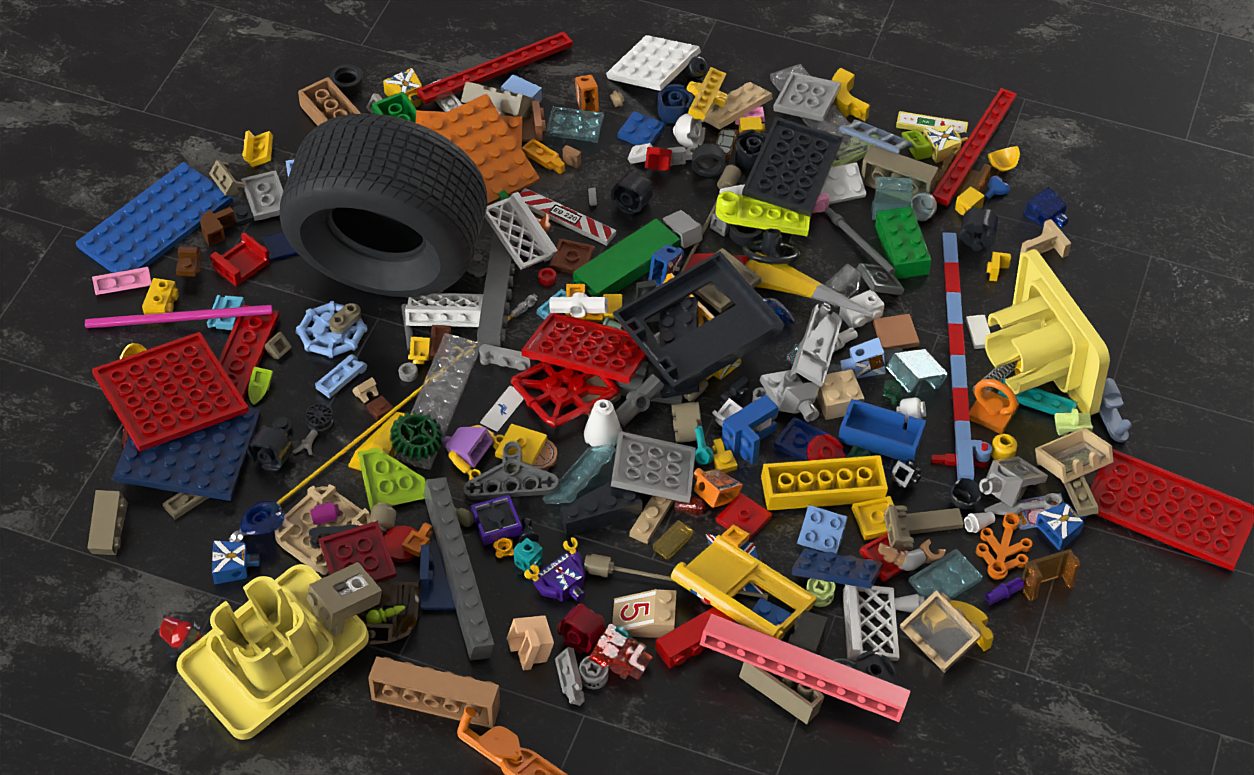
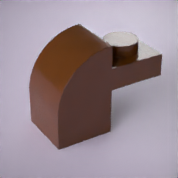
M231 207L215 214L210 209L201 217L200 224L203 238L209 247L226 240L224 228L236 224L234 211Z
M179 246L176 268L177 276H196V272H200L202 264L200 247Z

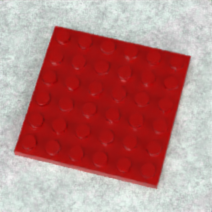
M200 332L92 369L95 379L139 452L249 412L248 405Z

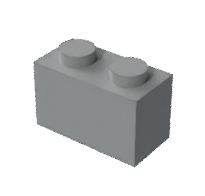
M682 210L663 218L664 225L680 238V246L684 249L702 241V226Z

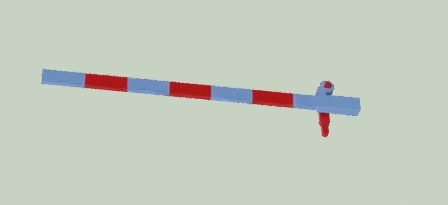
M943 232L942 243L956 454L932 455L931 463L957 466L958 479L969 478L973 480L974 466L979 468L988 466L992 447L989 443L982 442V440H971L956 233Z

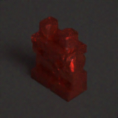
M610 623L592 651L589 660L603 668L605 665L610 667L614 673L621 674L620 677L626 679L629 674L639 680L652 656L643 651L645 644L638 643L633 638L624 637L616 632L617 627Z

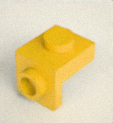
M993 252L991 262L987 264V273H990V281H997L999 268H1009L1011 254Z
M411 337L408 359L413 360V364H424V361H429L431 338Z

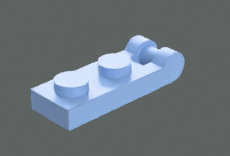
M351 354L315 384L316 389L328 398H331L359 373L362 374L366 370L367 364L363 361L359 362L358 358Z

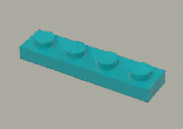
M1037 388L1015 394L1019 404L1055 415V413H1071L1072 409H1076L1078 403ZM1001 390L998 391L999 395L1008 398Z

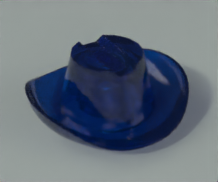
M274 501L256 503L243 515L240 523L241 532L248 535H268L283 524L284 512L280 505Z

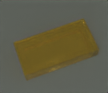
M678 520L653 544V550L669 560L694 535V530Z

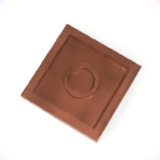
M559 239L556 247L558 251L552 257L550 268L573 274L574 271L591 261L595 246Z

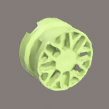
M813 578L808 580L806 591L817 597L814 606L824 607L833 601L835 592L834 582Z

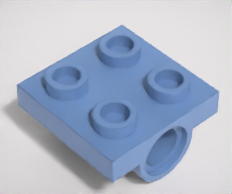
M809 505L797 544L826 553L833 552L837 555L845 533L848 517Z

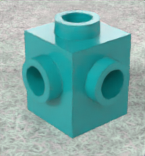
M526 538L514 548V565L523 571L529 570L532 574L533 571L530 569V566L536 565L539 567L543 562L542 547L535 541L532 542Z

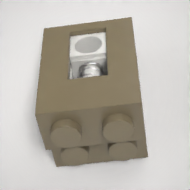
M357 562L309 584L307 600L312 606L313 613L319 616L326 629L330 630L336 637L342 634L346 619L380 603L382 590Z

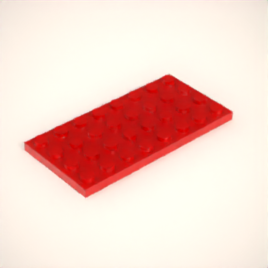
M1112 449L1113 463L1099 469L1090 487L1098 505V513L1095 515L1233 571L1254 525V505Z

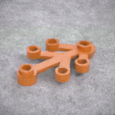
M1007 513L1004 516L1003 526L1005 531L1001 545L994 537L992 529L983 528L981 530L980 538L983 541H988L998 555L995 560L988 551L989 547L986 544L980 543L977 545L976 554L979 557H983L988 563L987 572L993 579H1003L1007 576L1008 570L1015 567L1024 568L1026 562H1028L1026 555L1019 554L1016 559L1004 563L1005 558L1020 551L1029 552L1033 544L1030 539L1024 538L1021 542L1009 547L1013 530L1018 528L1020 522L1019 516L1015 513Z

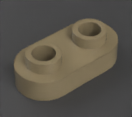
M349 303L342 307L330 318V330L336 334L346 332L361 318L360 307L354 303Z

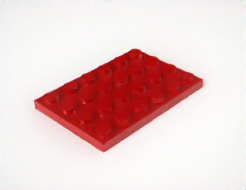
M549 313L522 349V356L532 360H539L548 364H555L567 369H574L628 384L647 358L627 331L559 313Z

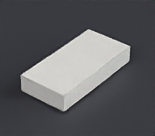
M985 315L967 316L966 324L974 349L985 348L986 335L991 334Z

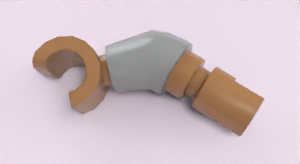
M930 539L923 542L919 549L913 551L906 550L903 552L899 550L897 552V549L880 543L878 549L879 553L884 555L885 561L890 563L894 561L895 565L906 571L915 570L923 563H933L945 554V549H939L933 554L929 550Z

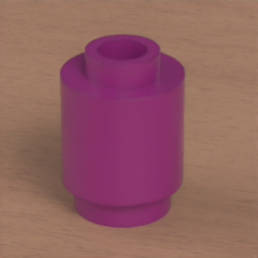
M333 501L314 506V509L310 510L313 524H319V526L338 521L337 516H341L338 504L334 505Z

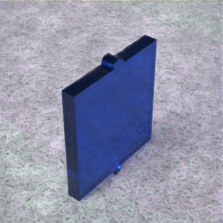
M284 232L262 237L263 244L269 251L270 261L298 254L286 239Z

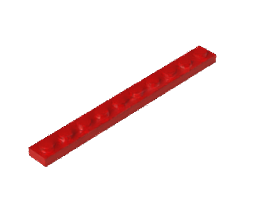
M563 31L417 89V95L427 105L464 90L465 82L482 83L573 46V41Z
M1003 88L999 90L933 192L932 196L935 198V201L946 206L949 205L1014 103L1017 96L1016 93Z

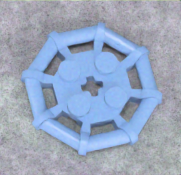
M330 301L328 304L306 310V315L301 324L297 326L296 333L300 336L305 346L304 349L307 352L312 351L333 358V356L349 350H356L361 337L367 331V325L360 318L355 326H351L344 333L336 334L329 332L330 318L335 315V311H339L344 307V305ZM311 320L315 322L312 327H308ZM313 335L315 339L311 341L308 336Z

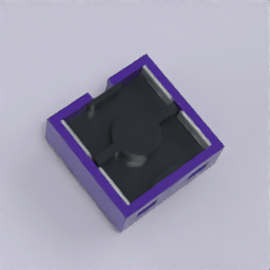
M509 495L471 505V513L474 515L475 525L479 529V535L484 546L492 544L501 538L509 539L522 535V525Z

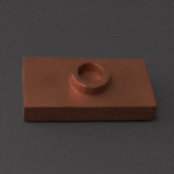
M432 325L429 359L448 360L451 326Z

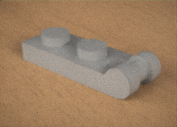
M487 344L479 347L480 363L483 365L493 363L518 370H526L533 366L532 359L522 356L520 351Z

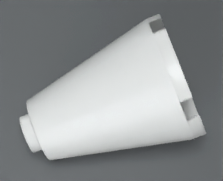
M603 399L597 401L593 406L584 430L585 442L589 443L595 450H612L617 445L619 431H623L613 404Z

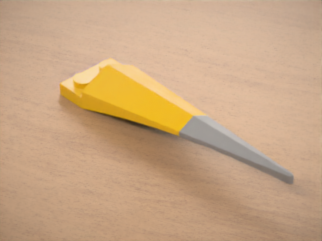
M751 259L746 264V267L761 277V283L756 287L813 298L873 317L872 311L787 264H764Z

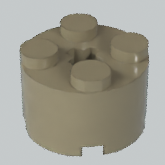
M699 402L671 405L672 414L676 416L673 420L674 431H678L675 432L676 443L697 441L695 427L702 426Z

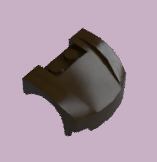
M382 581L376 583L382 590L380 603L357 614L368 630L369 639L367 644L390 643L410 635L417 622L420 582ZM394 606H405V609L399 614L386 617V622L367 623L366 616L371 610L379 611L382 608L385 611Z

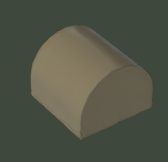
M282 332L277 333L264 345L267 353L275 359L281 358L292 348Z

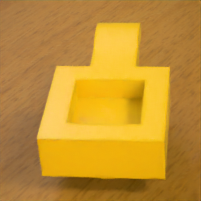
M721 438L713 440L715 444L713 450L716 453L714 454L713 463L716 469L723 473L737 470L738 465L731 450L725 451Z

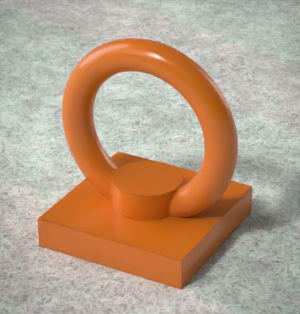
M981 380L975 386L974 391L977 400L969 411L970 420L1002 434L1019 407L1017 397L1010 387L998 380ZM984 387L997 388L1005 393L1008 398L992 391L984 396L982 389Z

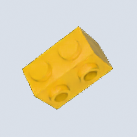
M153 278L142 305L144 315L173 312V303L179 296V290L176 289L175 281Z

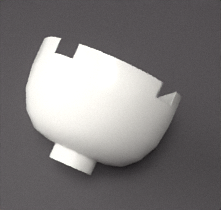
M689 114L682 115L673 128V133L679 144L687 148L689 146L698 147V145H702L705 137V128H702L701 122L704 121L695 119Z

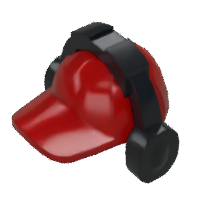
M167 616L163 619L159 631L160 636L173 647L167 651L166 657L168 659L178 661L179 656L185 650L201 639L199 632L201 625L193 618L183 617L182 620Z

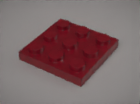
M378 521L318 539L330 575L358 562L375 583L397 577Z

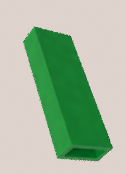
M654 219L574 271L573 284H585V295L588 297H603L604 294H616L650 271L652 255L665 245L680 248V238L658 219Z

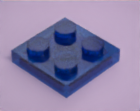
M793 417L775 440L774 447L800 461H809L807 457L808 444L816 436L827 433Z

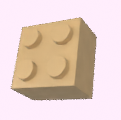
M852 369L826 374L824 384L819 386L816 396L825 420L845 416L851 399L864 402V396Z

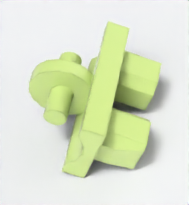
M1072 409L1071 413H1055L1054 418L1058 435H1066L1068 432H1075L1082 428L1092 432L1093 426L1090 413H1078V409Z

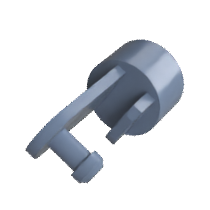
M1106 378L1099 414L1112 439L1123 443L1128 439L1129 433L1127 430L1132 425L1129 420H1122L1117 410L1124 403L1115 381L1111 378Z

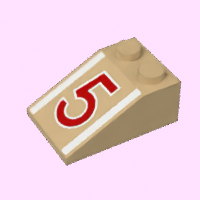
M655 589L614 598L612 627L622 626L629 632V636L662 637L674 630L676 591Z

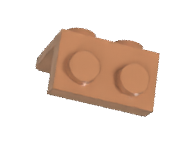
M532 101L530 119L524 118L522 121V142H529L533 138L537 141L543 140V131H546L545 120H541V118H544L543 108H540L539 101Z

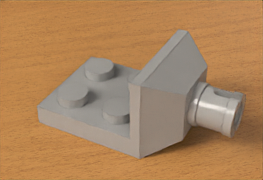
M791 370L761 375L759 381L772 401L778 406L779 411L789 413L801 412L807 422L810 420L814 421L819 416L818 410L813 405L819 385L814 382L803 384L796 373L790 376Z
M1019 456L993 460L986 479L981 480L979 487L980 491L985 495L992 494L1010 507H1014L1022 487L1045 483L1048 475Z

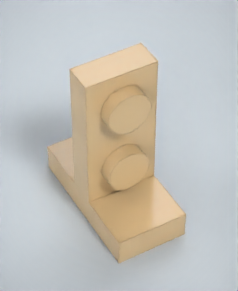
M1050 219L1045 221L1042 235L1022 243L1020 255L1032 249L1037 250L1041 254L1055 248L1063 258L1069 255L1071 242Z

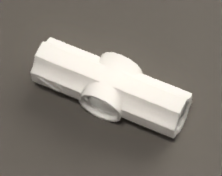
M575 293L572 297H550L549 301L550 313H570L577 318L583 317L585 313H607L608 311L607 297H588L584 293Z

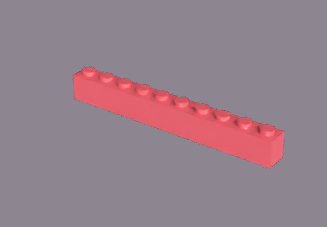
M711 614L700 641L702 646L897 722L901 719L910 694V690L714 614Z

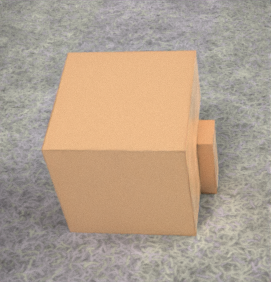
M546 616L513 619L507 640L511 652L519 651L518 655L523 670H531L534 663L547 662L554 641Z

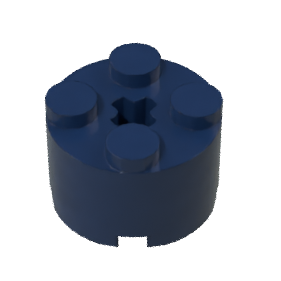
M670 84L665 86L664 90H660L658 93V115L662 122L665 124H676L682 115L688 114L693 102V94L684 89V86L680 84Z

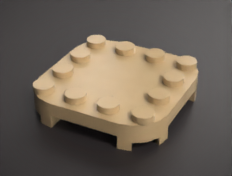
M330 484L328 487L321 486L317 488L313 485L307 489L308 495L283 517L279 515L276 518L274 532L277 543L305 565L310 566L313 570L327 575L329 571L321 548L314 549L311 547L309 530L315 527L365 525L370 523V513L366 508L361 510L337 493L336 487ZM333 501L334 505L338 504L341 516H337L338 521L321 526L313 524L310 510L314 509V506Z

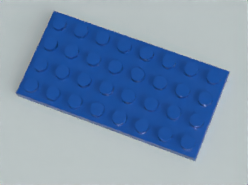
M183 162L76 241V246L112 273L148 267L201 226V217L205 212L211 209L215 214L228 206L233 200L231 196H225L218 185Z

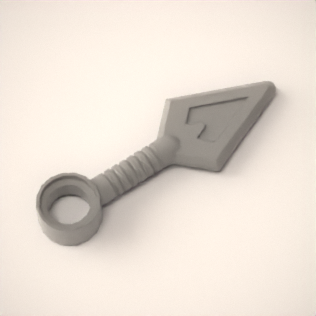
M1050 493L1044 497V500L1025 503L1016 501L1014 507H1010L1001 501L985 508V512L1006 515L1007 513L1018 515L1022 510L1044 508L1047 510L1061 505L1062 498L1058 494ZM1055 501L1058 504L1050 505L1048 502Z

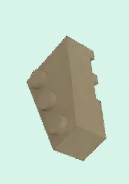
M96 490L88 541V550L92 554L116 555L117 549H120V537L128 507V502L120 491Z

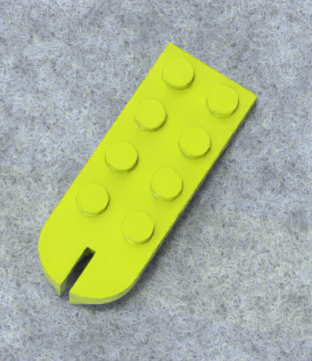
M724 191L718 195L715 212L717 217L723 222L765 230L773 228L784 233L808 236L809 216L744 195L735 194L731 191Z

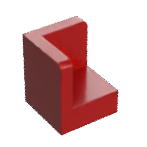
M647 147L645 168L669 171L672 150Z

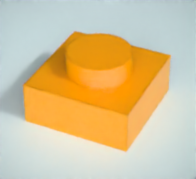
M733 524L721 537L740 548L749 540L750 534Z

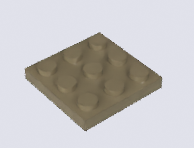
M723 248L719 250L753 288L761 283V277ZM711 283L694 292L720 313L734 304Z

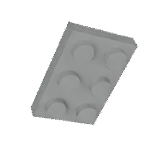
M276 170L241 179L245 185L244 191L255 221L280 215V200L283 189Z

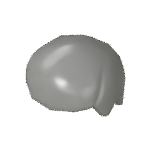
M918 193L910 200L917 221L928 220L937 210V201L929 193Z

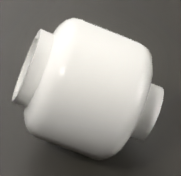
M919 398L902 399L900 406H897L896 409L898 413L906 415L904 422L906 424L908 423L909 416L923 419L926 416L925 403L921 402Z

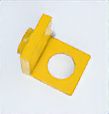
M604 294L603 297L608 299V311L603 313V320L606 317L616 320L613 312L622 307V294Z

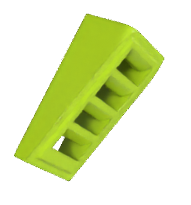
M918 129L902 133L904 139L913 143L909 150L916 160L932 156V145Z

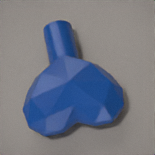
M992 176L988 183L989 190L984 194V199L988 201L993 195L1007 194L1010 191V185L1002 182L999 176Z

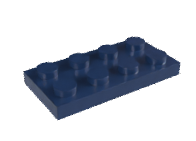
M804 549L792 567V575L868 589L873 587L882 571V563L876 562L873 559L864 560L854 556L836 555L833 552H819L815 549Z

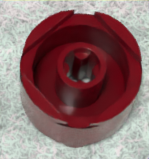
M579 603L559 622L557 633L559 636L562 634L565 639L563 643L567 647L574 648V652L582 654L585 651L589 653L605 634V619L602 615L595 614L584 604Z

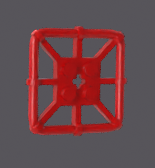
M543 361L513 376L511 379V384L526 401L527 406L533 409L551 428L563 425L582 414L590 413L597 401L603 399L609 401L618 396L620 391L612 379L599 376L608 387L589 386L586 380L596 375L587 373L579 375L574 369L567 368L556 373L551 367L553 364ZM543 369L550 376L542 381L526 379ZM525 388L541 389L544 394L535 398ZM589 394L601 395L588 403L583 402L581 399ZM549 400L556 405L551 417L540 406ZM573 402L579 407L560 417L563 407Z

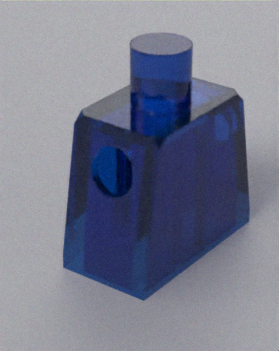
M1047 187L1025 203L1023 215L1043 227L1045 221L1050 219L1061 227L1066 226L1069 218L1065 216L1066 203L1050 187Z

